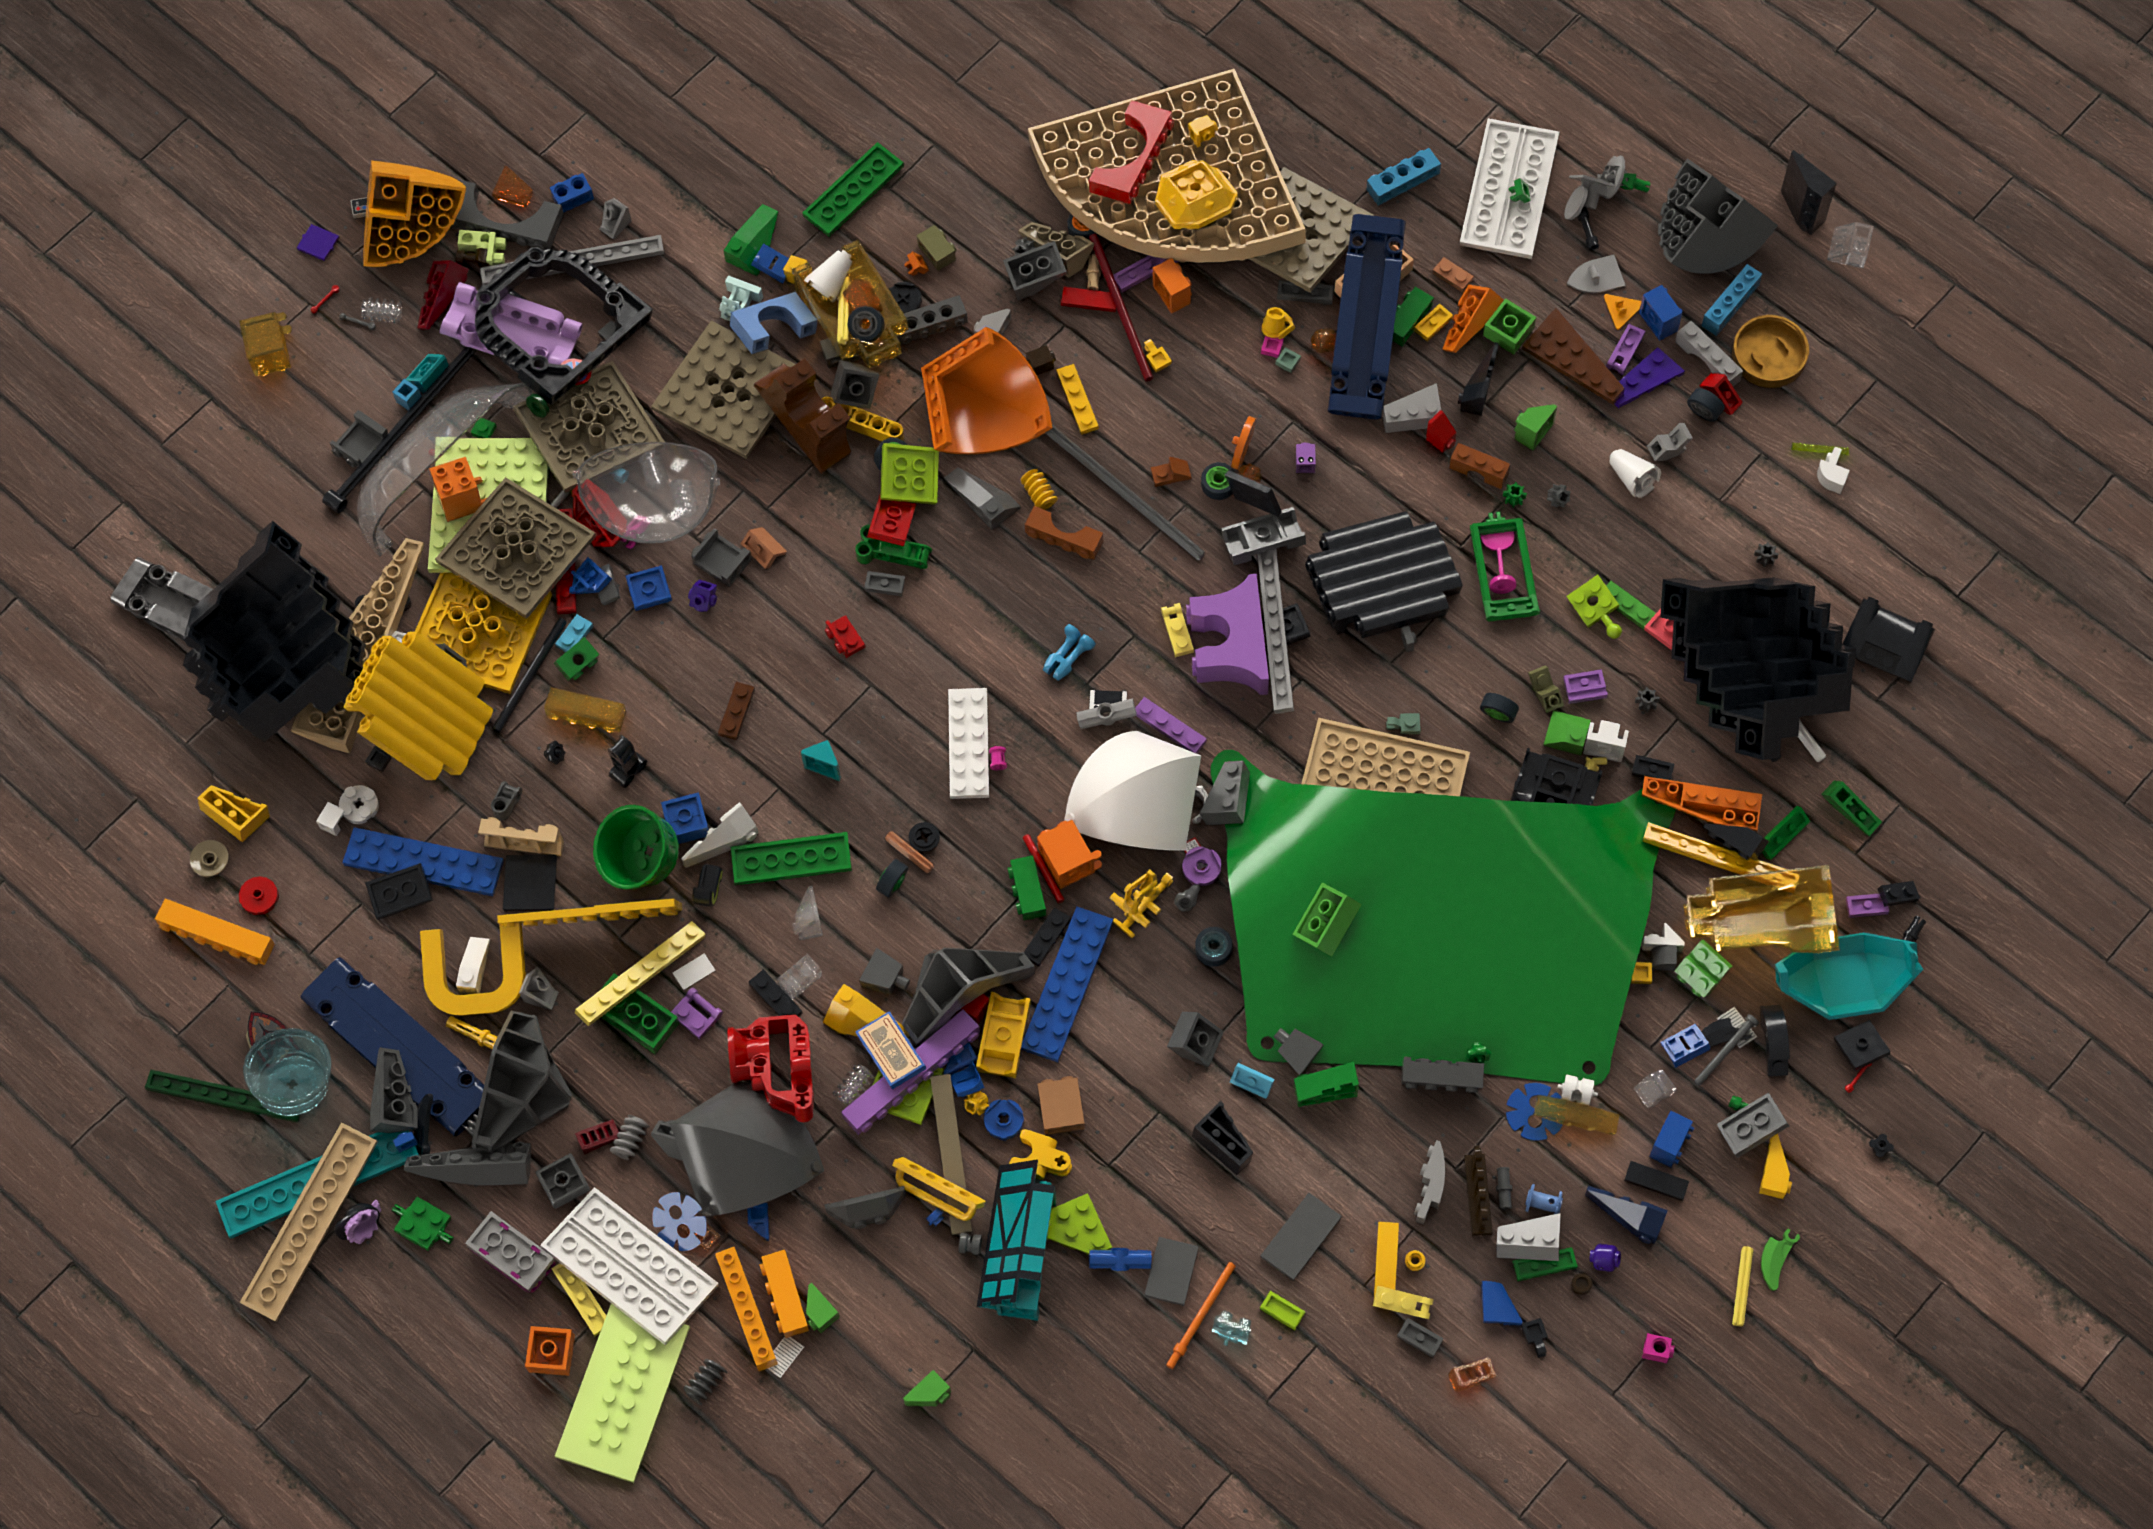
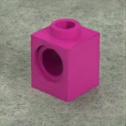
M1647 1333L1642 1358L1667 1363L1669 1357L1672 1358L1675 1346L1671 1345L1672 1338ZM1661 1345L1664 1348V1352H1656L1654 1346Z

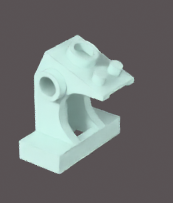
M728 276L725 281L727 291L732 293L729 299L725 296L722 297L719 307L721 318L730 321L731 312L748 307L752 300L760 303L763 299L762 288Z

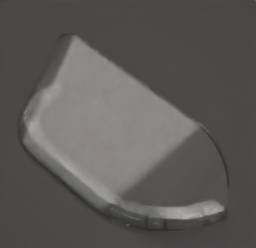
M528 384L479 386L465 389L446 397L428 411L368 472L358 495L357 517L363 536L379 557L393 545L392 540L386 536L379 525L390 506L495 403H501L502 406L513 409V406L526 401L527 397L533 394Z

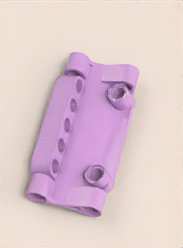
M459 282L452 305L441 324L440 334L458 339L466 347L494 355L479 340L475 330V300L478 291H476V287ZM507 294L500 300L498 313L493 318L494 323L501 332L531 356L542 355L547 358L548 363L558 365L570 359L583 323L569 318L564 320V315L557 310Z

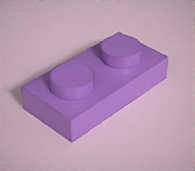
M1880 894L1847 896L1845 899L1849 918L1889 913V907H1884Z

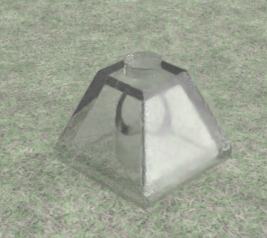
M813 886L808 887L795 914L796 922L792 923L794 935L798 934L800 940L823 936Z

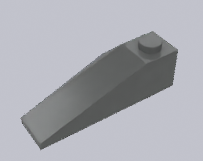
M959 467L944 477L946 483L991 530L1021 509V506L1008 493Z

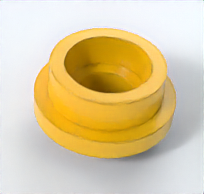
M1417 1250L1410 1251L1405 1257L1407 1268L1412 1271L1421 1270L1425 1265L1423 1253ZM1413 1258L1418 1259L1419 1263L1413 1264L1411 1260Z

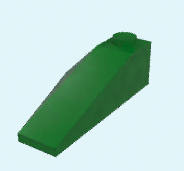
M762 204L734 234L723 250L725 261L758 276L760 270L751 264L763 243L769 247L771 246V238L775 230L778 211Z

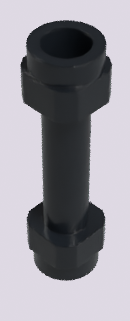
M1583 207L1577 218L1578 221L1582 222L1587 237L1586 245L1588 249L1595 250L1599 247L1598 239L1593 235L1588 220L1589 212L1586 207Z

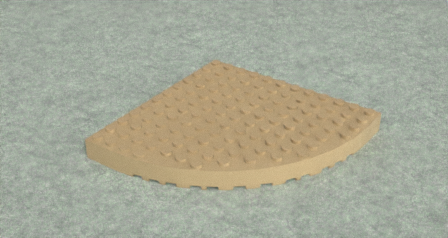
M1235 69L1028 128L1029 142L1039 168L1048 186L1060 203L1087 228L1127 249L1153 257L1172 258L1174 261L1182 263L1243 261L1248 258L1306 243V231ZM1131 100L1172 111L1174 126L1167 133L1166 142L1162 143L1158 157L1154 158L1152 169L1146 173L1145 182L1140 185L1137 197L1133 198L1131 204L1090 193L1088 180L1095 167L1104 169L1119 168L1133 162L1143 152L1146 146L1144 137L1134 128L1125 125L1124 113ZM1208 115L1212 121L1216 122L1218 131H1215V137L1200 143L1201 146L1197 148L1189 136L1188 123ZM1191 160H1203L1210 166L1219 168L1238 193V198L1232 212L1200 229H1174L1155 205L1161 175Z

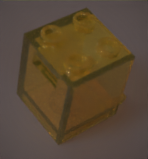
M272 312L239 321L246 356L255 376H264L271 372L284 371L287 368H291L284 334L292 332V327L290 325L281 326L280 321L287 318L284 312L277 314Z

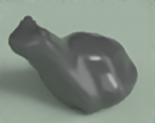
M1193 885L1188 890L1182 893L1179 892L1176 895L1174 903L1180 911L1192 910L1196 905L1201 886Z

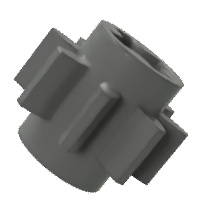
M1024 237L1022 240L1019 239L1015 241L1017 246L1012 248V250H1014L1015 255L1034 249V241L1027 240V237Z
M1553 484V487L1548 490L1547 500L1552 502L1551 506L1565 507V504L1570 501L1571 491L1566 490V485Z
M1769 542L1764 545L1759 544L1758 550L1754 552V556H1758L1756 563H1761L1764 567L1768 564L1774 565V559H1778L1779 553L1775 552L1776 546L1770 545Z
M1648 687L1643 692L1638 690V697L1635 698V703H1639L1638 710L1643 709L1647 713L1651 708L1656 710V703L1660 699V697L1655 696L1656 690H1649Z

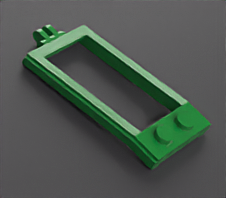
M1500 511L1496 512V518H1493V513H1488L1489 519H1486V522L1470 525L1486 621L1538 616L1540 610L1523 519L1505 520V517H1501ZM1516 531L1528 597L1491 601L1480 535Z

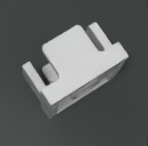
M1602 720L1599 732L1592 733L1594 723L1590 722L1583 754L1606 757L1608 760L1622 762L1629 731L1625 730L1623 739H1619L1620 724Z

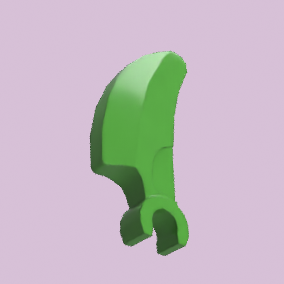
M1790 1229L1783 1233L1782 1241H1777L1770 1237L1762 1252V1275L1767 1286L1772 1291L1777 1290L1783 1263L1793 1244L1800 1238V1235L1797 1234L1794 1239H1790L1788 1236Z

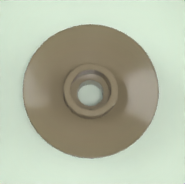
M206 840L199 843L190 854L191 868L202 877H213L220 874L226 868L229 861L228 850L222 843L215 840ZM210 859H214L212 863H208Z

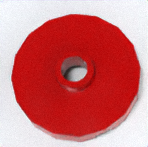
M259 876L247 880L239 891L240 904L245 911L253 915L268 913L275 907L274 905L279 899L277 887L273 881L266 877ZM258 892L261 893L260 896L255 897V894H256V893H258Z

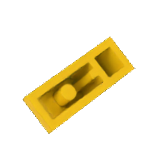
M1776 1134L1769 1141L1759 1194L1783 1199L1786 1193H1790L1792 1182L1789 1181L1790 1173L1779 1135Z

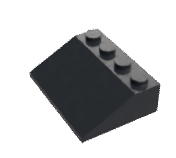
M1793 150L1790 155L1781 193L1796 224L1802 231L1812 235L1826 221L1837 183Z

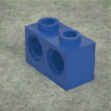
M583 173L574 175L570 179L558 182L550 187L552 197L556 204L562 206L563 213L594 199L592 189Z

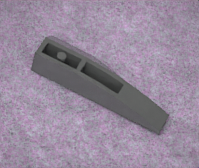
M516 1142L514 1144H507L492 1154L474 1150L471 1147L425 1155H414L407 1157L404 1171L441 1181L469 1185L528 1184L531 1167V1143Z

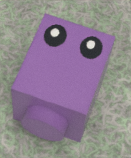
M1296 444V473H1315V444Z

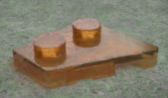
M504 166L492 192V197L527 207L533 190L508 166Z

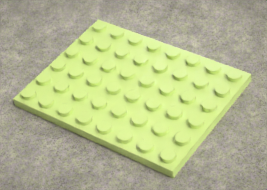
M531 438L437 439L435 466L466 457L473 477H481L483 480L481 484L477 485L481 500L488 498L506 477L547 502L549 466ZM435 487L433 490L428 572L452 573L436 563L435 558L473 514L447 522Z

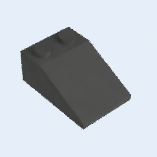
M1055 241L1003 260L1017 300L1035 295L1067 274Z

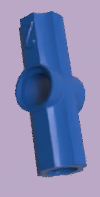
M1128 1248L1089 1250V1268H1111L1114 1271L1151 1269V1250H1129Z

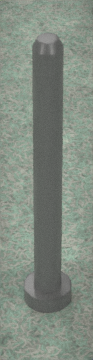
M1750 1014L1746 1016V1022L1695 1079L1694 1083L1697 1086L1701 1085L1752 1027L1758 1026L1759 1022Z

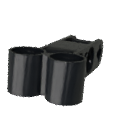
M620 735V739L611 748L607 749L613 763L609 777L623 788H626L633 781L635 775L645 768L647 760L635 751L633 744L626 737Z

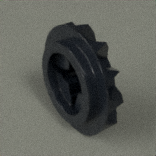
M928 822L914 825L909 832L911 846L922 853L924 851L931 852L934 847H937L940 840L937 827ZM921 832H923L925 836H929L927 838V843L924 842V840H919L921 839Z

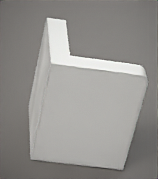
M327 802L316 821L319 828L337 836L341 830L338 823L345 811Z

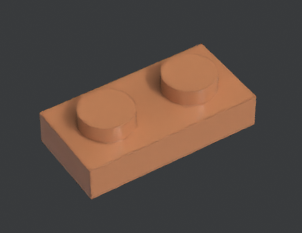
M1445 257L1437 264L1432 273L1462 293L1474 278L1473 275Z

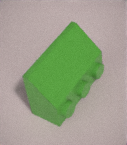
M1321 883L1292 935L1332 957L1362 904L1338 890Z

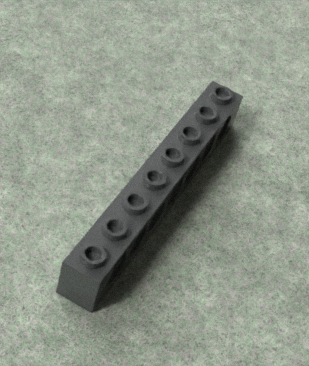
M960 295L885 319L884 331L879 340L872 342L858 341L849 332V340L846 345L839 344L837 336L820 341L821 351L828 368L838 367L839 360L854 362L862 357L872 356L877 352L890 350L901 344H909L919 338H927L929 335L937 332L942 333L952 327H960L968 322L967 312ZM870 325L864 326L863 329H868Z

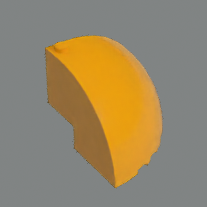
M371 160L365 217L363 266L383 267L395 263L400 264L427 252L429 248L437 244L446 235L451 225L454 224L464 201L466 186L455 178L435 171Z

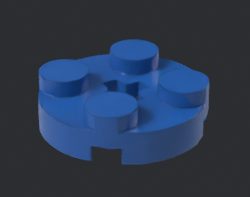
M999 1099L990 1103L984 1113V1124L987 1132L1002 1141L1015 1137L1021 1131L1024 1124L1021 1107L1009 1099ZM1001 1115H1002L1003 1117H1005V1116L1007 1115V1116H1008V1119H1007L1008 1122H1007V1123H1000V1118H999V1117H1000Z

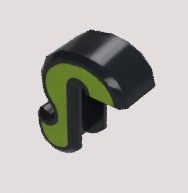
M709 864L702 866L698 887H694L692 893V900L695 905L713 907L715 905L719 883L722 881V867Z

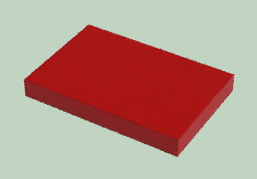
M879 496L867 537L904 546L916 504L880 500Z

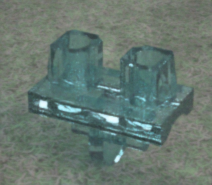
M1222 1311L1220 1316L1216 1315L1212 1332L1218 1333V1337L1225 1339L1223 1345L1228 1346L1230 1341L1247 1344L1251 1332L1250 1320L1240 1318L1239 1323L1231 1321L1233 1315L1227 1311Z

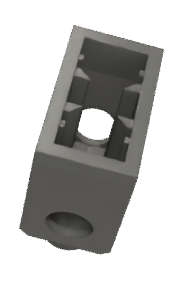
M876 948L859 981L863 988L891 995L896 986L906 990L910 979L902 976L904 971L902 964Z
M1280 1028L1274 1036L1282 1044L1278 1052L1300 1075L1324 1046L1321 1042L1297 1029H1294L1289 1035Z

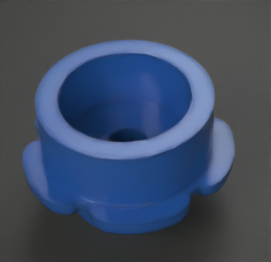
M936 1208L926 1218L930 1223L929 1226L932 1224L937 1226L944 1219L942 1216L944 1211L941 1212Z

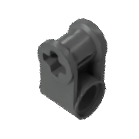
M506 781L501 783L497 794L491 802L495 818L503 821L510 817L515 805L521 798L523 791L521 787H513L508 785ZM499 807H505L501 811L497 810Z

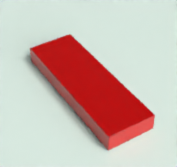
M1072 287L1063 288L1061 306L1116 312V306L1110 292Z

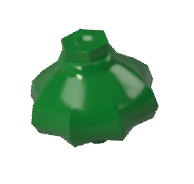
M1477 1042L1468 1050L1466 1059L1472 1063H1484L1490 1059L1492 1052Z

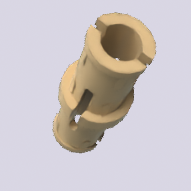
M1092 254V256L1089 255L1088 257L1089 267L1086 271V276H1088L1087 289L1095 290L1096 288V291H1098L1101 271L1099 270L1096 255Z

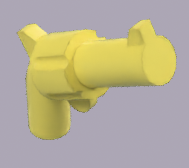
M1606 757L1585 758V767H1588V770L1597 772L1599 770L1597 765H1607Z

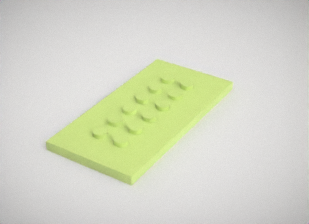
M611 1304L557 1448L555 1458L634 1483L690 1326L684 1324L670 1341L664 1345Z

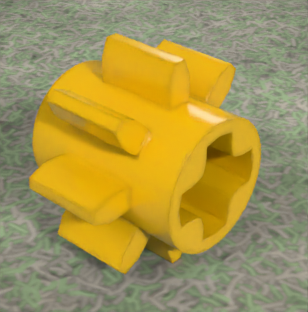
M981 1091L967 1095L968 1097L964 1099L966 1111L972 1115L977 1113L979 1116L985 1113V1109L989 1107L987 1095Z

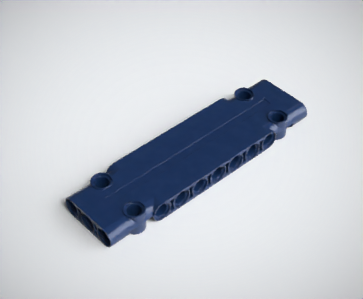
M1364 214L1352 216L1331 372L1332 380L1328 404V413L1374 420L1382 418L1402 268V250L1406 221L1402 219ZM1358 240L1362 243V245L1355 246L1353 242ZM1396 245L1399 250L1393 251L1390 249V246ZM1340 382L1344 385V387L1342 389H1338L1335 387L1334 384ZM1379 387L1381 392L1374 393L1372 388Z
M343 958L335 959L303 991L300 998L373 1067L376 1068L378 1049L380 1047L399 1050L406 1071L405 1078L412 1090L411 1097L413 1102L419 1106L420 1101L426 1094H432L433 1102L430 1115L453 1136L456 1137L465 1130L462 1125L468 1127L467 1120L474 1121L473 1115H478L484 1084L475 1077L473 1072L467 1070V1067L374 983L368 982L360 972L356 971ZM360 980L359 984L352 985L353 981ZM332 1008L329 1013L324 1014L325 1009ZM466 1079H472L469 1085H463ZM444 1108L440 1114H435L436 1109Z

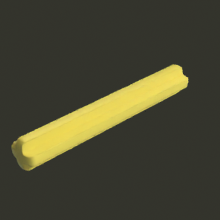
M1747 1246L1742 1247L1732 1322L1734 1326L1742 1327L1745 1321L1753 1248Z

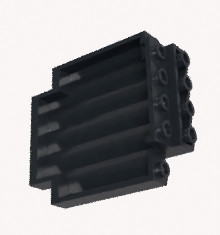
M1407 511L1323 533L1319 541L1322 552L1309 555L1305 562L1306 570L1319 596L1320 603L1323 605L1327 619L1337 635L1344 633L1347 625L1350 623H1354L1355 629L1360 633L1361 638H1366L1445 616L1449 609L1446 597L1459 594L1463 587L1461 578L1455 569L1451 556L1448 554L1446 544L1441 538L1436 523L1430 522L1413 527Z

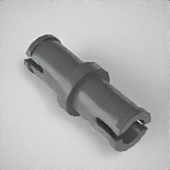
M1509 1167L1497 1168L1498 1186H1496V1191L1499 1193L1500 1210L1512 1209L1511 1191L1513 1188L1510 1185Z

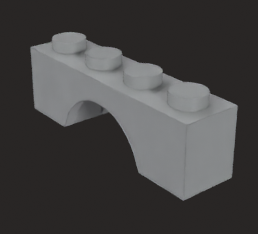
M1692 321L1677 332L1675 343L1687 354L1692 353L1699 356L1708 365L1712 373L1725 374L1733 387L1740 382L1743 370Z

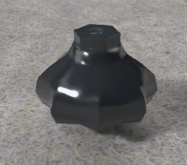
M555 740L547 744L544 756L554 765L564 761L566 752L563 749V744H559Z

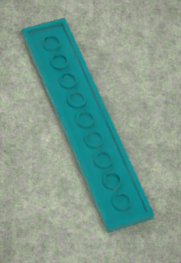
M410 1131L395 1133L376 1132L369 1135V1137L377 1140L378 1143L354 1186L405 1165L407 1157L419 1155L416 1146L399 1153L393 1142L399 1134L409 1133ZM322 1156L215 1201L228 1237L232 1239L290 1214Z

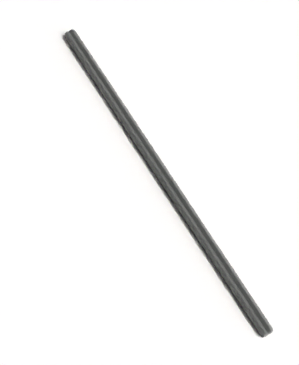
M1052 425L1053 428L1046 432L1049 437L1193 557L1200 560L1205 555L1203 549L1054 425Z

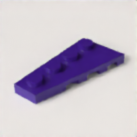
M1657 347L1619 381L1625 390L1614 405L1620 408L1639 398L1640 395L1646 392L1649 393L1662 384H1667L1671 379L1684 375L1685 371Z

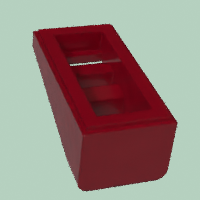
M613 1119L575 1133L584 1155L613 1142L615 1139H619L617 1137L619 1131ZM606 1128H611L613 1132L612 1136H609V1133ZM602 1130H603L604 1135H605V1137H606V1138H603V1139L601 1138L600 1133H599V1131H602ZM593 1134H596L598 1141L594 1142L592 1138ZM588 1137L590 1143L586 1144L584 1138Z

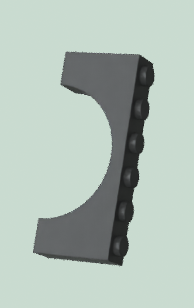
M458 180L466 186V192L461 210L451 228L488 233L496 232L497 237L506 238L507 242H515L521 246L538 247L542 250L551 248L564 216L561 205L544 201L540 209L524 221L513 224L497 223L486 218L478 210L477 198L479 192L476 184Z

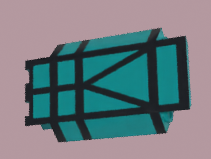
M1038 1159L999 1165L976 1307L997 1310V1314L1001 1316L1038 1321V1301L1042 1282L1041 1272L1052 1206L1056 1207L1057 1202L1055 1185L1046 1181L1035 1183Z

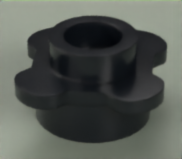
M1880 1134L1877 1139H1872L1869 1142V1146L1877 1157H1883L1888 1151L1891 1152L1894 1149L1893 1144L1889 1143L1885 1134Z

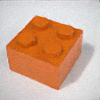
M1170 258L1153 267V287L1171 314L1191 304L1192 284L1190 279L1182 274V268L1179 263H1175Z
M531 1326L525 1362L527 1371L529 1373L569 1376L575 1340L572 1329Z

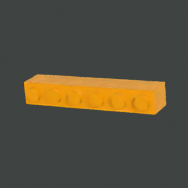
M164 899L155 917L159 928L166 932L172 930L182 938H193L195 942L201 945L207 943L212 945L211 947L217 951H228L233 957L247 958L248 962L258 965V963L265 965L275 946L273 940L268 936L168 899Z

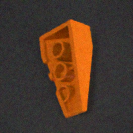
M1468 284L1458 302L1460 308L1458 314H1455L1453 317L1455 323L1453 328L1448 331L1443 350L1456 353L1485 326L1504 299L1491 288Z

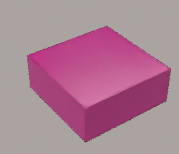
M1265 336L1261 354L1278 358L1284 339Z

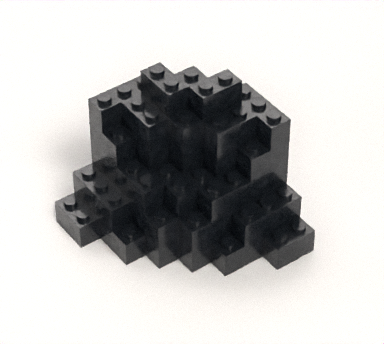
M274 521L257 534L255 545L239 558L237 569L191 609L183 638L187 646L193 648L185 655L183 666L188 672L198 677L195 685L198 692L210 699L207 711L220 721L231 716L240 726L248 729L256 738L261 739L263 742L267 741L309 703H312L315 708L323 711L325 714L340 701L345 704L346 697L351 693L356 678L363 670L362 660L366 646L363 641L351 633L353 621L339 611L341 599L327 589L329 578L300 555L302 544Z
M1775 577L1729 582L1712 579L1695 581L1683 578L1663 579L1660 618L1674 621L1671 659L1685 662L1684 681L1697 684L1696 704L1710 707L1708 726L1736 733L1735 753L1761 760L1780 758L1781 738L1798 736L1800 717L1850 711L1853 667H1855L1856 648L1842 645L1843 626L1829 623L1831 604L1814 601L1815 586Z

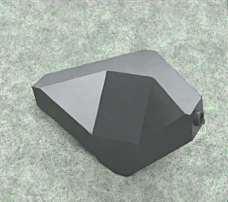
M945 947L941 950H933L924 957L913 1001L902 1022L904 1034L913 1048H918L943 1027L955 1012L993 987L1031 977L1035 974V966L1024 952Z
M510 1011L494 1043L472 1139V1149L492 1154L569 1106L572 1093L543 1041L539 1022L535 1015Z

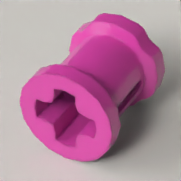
M995 746L989 749V754H991V770L998 771L1007 768V763H1005V747Z

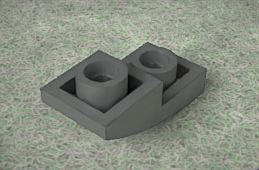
M610 564L600 567L612 578L598 592L603 606L620 599L619 588L614 580L613 569Z

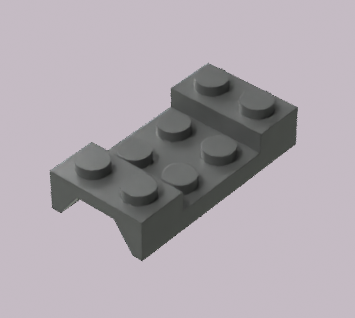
M1293 507L1282 510L1279 517L1268 514L1221 528L1222 539L1233 565L1251 561L1252 555L1282 546L1292 549L1306 544L1305 533H1302L1298 525Z

